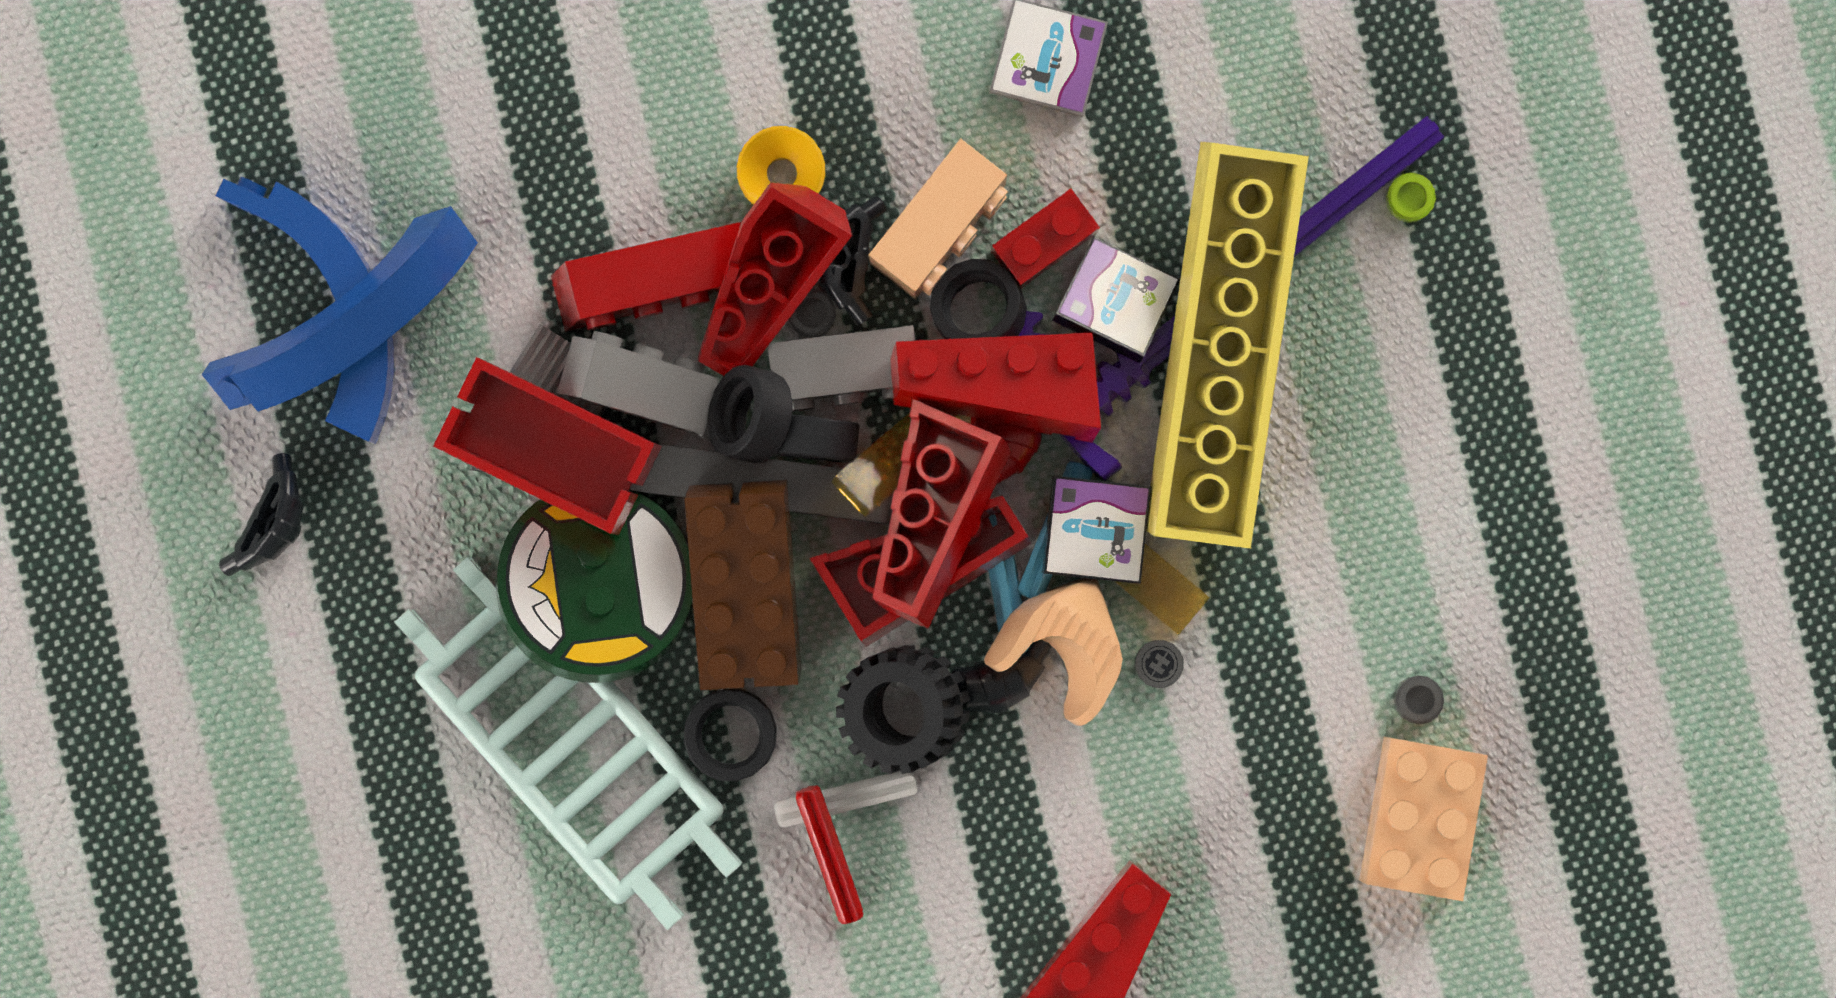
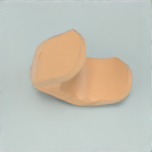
M1079 578L1023 602L1009 615L984 658L987 666L997 672H1002L1011 667L1033 642L1043 640L1057 650L1065 663L1068 673V692L1064 702V718L1076 726L1087 724L1100 712L1119 677L1123 659L1119 640L1098 580Z

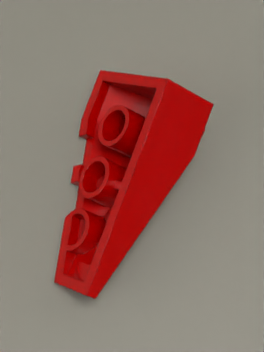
M770 182L741 222L698 354V362L723 376L733 367L742 365L753 366L852 237L846 211L806 186Z

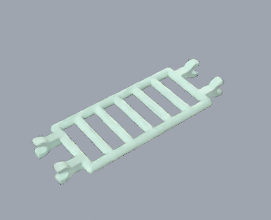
M466 557L453 571L485 604L486 608L446 644L439 640L414 609H408L394 621L402 632L428 658L415 671L416 681L614 904H623L636 893L668 930L683 917L684 913L652 880L660 870L693 841L698 844L726 878L742 864L737 855L710 827L722 816V804L613 681L588 683L603 700L522 771L503 749L576 685L578 681L556 675L495 731L489 734L471 712L530 659L518 646L514 647L458 698L438 677L502 620L497 602L496 585L472 557ZM616 714L635 737L554 807L536 785ZM649 751L667 773L594 839L586 844L568 822L641 756ZM681 787L700 810L619 881L600 858Z

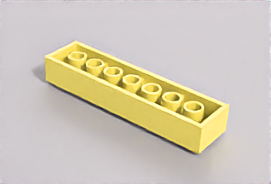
M1200 142L1150 484L1151 493L1146 531L1153 536L1251 549L1309 156L1212 142Z

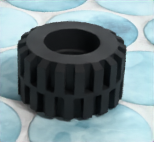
M904 645L867 657L860 662L861 665L852 669L848 673L846 678L850 682L840 687L837 696L844 699V704L836 707V718H844L845 726L838 729L842 738L848 735L851 737L853 744L848 749L855 756L863 752L866 755L863 764L870 768L882 765L881 772L889 774L901 770L902 774L912 773L947 756L954 749L952 745L961 741L965 733L961 729V725L969 722L970 711L963 710V704L970 701L968 690L960 692L957 683L964 679L959 671L953 674L948 671L947 668L951 662L946 657L942 656L936 659L933 657L935 651L924 647L915 650V645ZM891 682H900L909 686L918 694L922 701L924 722L916 736H907L899 733L888 723L884 715L883 696Z

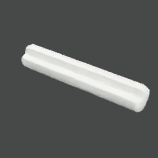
M900 770L893 774H885L821 791L829 814L832 816L914 795L917 793L918 787L914 772L902 774ZM796 797L778 801L774 805L777 822L780 827L804 823Z

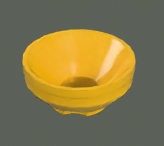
M772 126L759 131L744 144L736 166L737 179L741 191L753 205L770 184L767 175L768 169L772 163L778 160H788L795 166L797 176L792 185L806 186L816 193H820L826 175L825 161L816 142L805 132L788 126Z

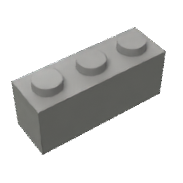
M911 325L770 343L768 345L770 370L784 377L791 391L792 411L814 409V400L834 397L835 406L864 402V393L882 391L883 400L893 399L890 356L896 341H915L914 327Z
M598 331L593 332L592 339L572 337L557 393L679 430L701 435L705 434L709 405L720 379L703 374L704 364L681 357H676L674 364L661 361L663 351L635 344L632 352L620 348L622 338Z

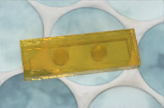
M910 413L836 474L831 482L864 517L868 516L894 493V490H897L902 467L900 459L904 440L907 441L911 423Z
M1145 544L1141 584L1114 581L1177 635L1183 631L1210 598L1147 544Z

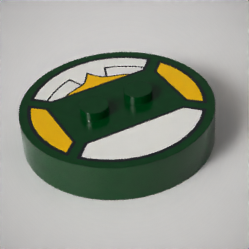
M631 491L637 494L638 497L619 535L610 534L540 499L520 516L504 541L498 562L496 582L500 615L510 637L518 648L535 664L550 673L569 680L586 683L611 682L633 676L647 669L665 655L679 637L686 623L693 599L687 541L677 524L665 510L636 491Z

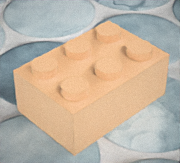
M960 138L869 253L870 265L915 300L922 291L930 296L934 286L947 271V268L943 266L952 253L960 258L977 237L976 233L978 230L973 227L982 215L990 220L1007 199L1008 191L1004 188L1007 174Z
M1384 736L1359 881L1367 885L1463 901L1488 755Z

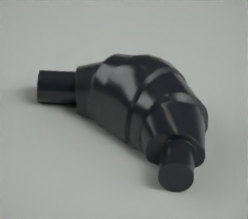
M878 196L872 197L861 206L853 204L845 210L852 237L818 280L819 286L825 289L838 309L845 308L857 326L873 316V313L860 295L866 291L865 274L868 270L870 235L873 232L871 222L887 210L884 202Z
M279 453L272 457L273 476L266 482L264 492L256 504L246 528L236 541L234 552L219 561V567L226 576H232L240 570L246 571L268 560L277 559L299 537L302 528L300 524L304 504L300 500L296 474L292 472V457L289 454Z
M1043 640L1033 642L1025 654H1022L1011 667L1002 672L993 670L985 664L984 660L965 667L956 666L951 674L957 671L960 672L964 680L957 683L960 692L968 690L970 701L963 704V708L970 712L1001 713L1029 697L1031 689L1046 668L1042 665V662L1052 646Z

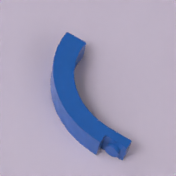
M241 176L238 183L235 184L223 179L215 196L271 223L292 237L318 266L329 285L335 301L372 271L361 251L345 231L326 213L300 194L276 182L267 199L264 198L267 188ZM393 335L365 357L341 372L336 396L325 419L326 422L374 444L377 443L386 420L392 396L394 379Z
M451 206L416 217L382 261L330 306L291 331L271 341L209 362L202 376L229 410L252 404L257 412L295 398L341 373L404 327L454 277L478 242Z

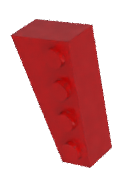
M741 222L565 261L551 275L565 332L587 327L588 330L604 328L616 324V319L634 315L635 319L655 316L663 313L662 307L681 303L683 309L710 302L709 295L719 293Z
M1003 495L989 499L943 599L1031 544L1029 536ZM995 514L997 525L993 527L988 517ZM885 535L871 540H863L851 544L850 547L810 558L858 638L866 647L909 621L883 609L872 599Z
M1129 860L1020 998H1125L1171 897V893Z

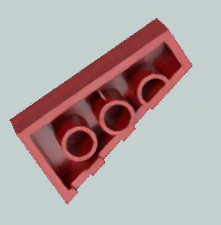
M1093 333L896 341L890 356L894 405L911 408L914 399L951 416L957 417L959 414L984 419L983 422L996 425L1005 423L1031 428L1033 432L1048 435L1057 433L1073 436L1075 440L1093 443L1101 429Z
M913 399L909 416L911 418L907 441L904 440L900 459L902 467L897 490H894L890 508L892 515L888 535H885L872 599L883 609L928 629L1012 450L1002 437Z

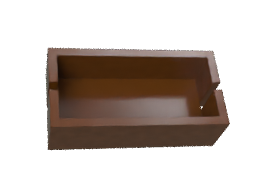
M787 480L743 482L739 493L740 503H731L734 494L733 483L689 485L684 499L700 690L744 688L747 678H753L754 687L798 685L802 668Z

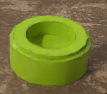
M1406 173L1393 180L1387 189L1385 198L1391 215L1400 221L1410 223L1417 222L1430 213L1434 208L1436 195L1433 185L1426 177L1417 173Z

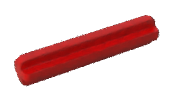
M818 785L802 788L796 792V802L838 921L841 924L856 922L863 917V908L821 788Z

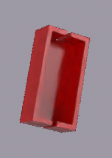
M476 357L457 396L466 402L474 404L473 408L469 413L452 406L433 447L610 534L619 535L638 497L630 489L633 483L643 486L662 446L486 360Z

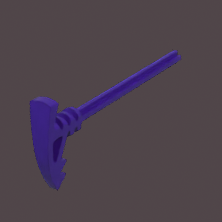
M1428 116L1424 117L1304 212L1299 219L1294 257L1441 142L1445 137L1439 131L1438 125L1434 121L1432 122ZM1026 311L1025 325L1019 336L1049 335L1033 331L1036 326L1043 322V314ZM1175 316L1156 330L1141 363L1115 352L1117 362L1113 365L1105 361L1097 364L1099 372L1097 387L1100 414L1110 417L1114 413L1111 403L1115 399L1125 403L1130 401L1132 396L1129 388L1134 384L1141 388H1146L1151 384L1150 374L1152 370L1169 357ZM1059 434L1080 460L1101 481L1109 480L1122 469V464L1094 442L1075 440L1073 436Z

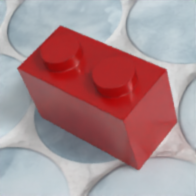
M1070 188L993 244L991 252L1000 265L1004 266L1011 273L1022 289L1096 235L1100 226L1072 188Z

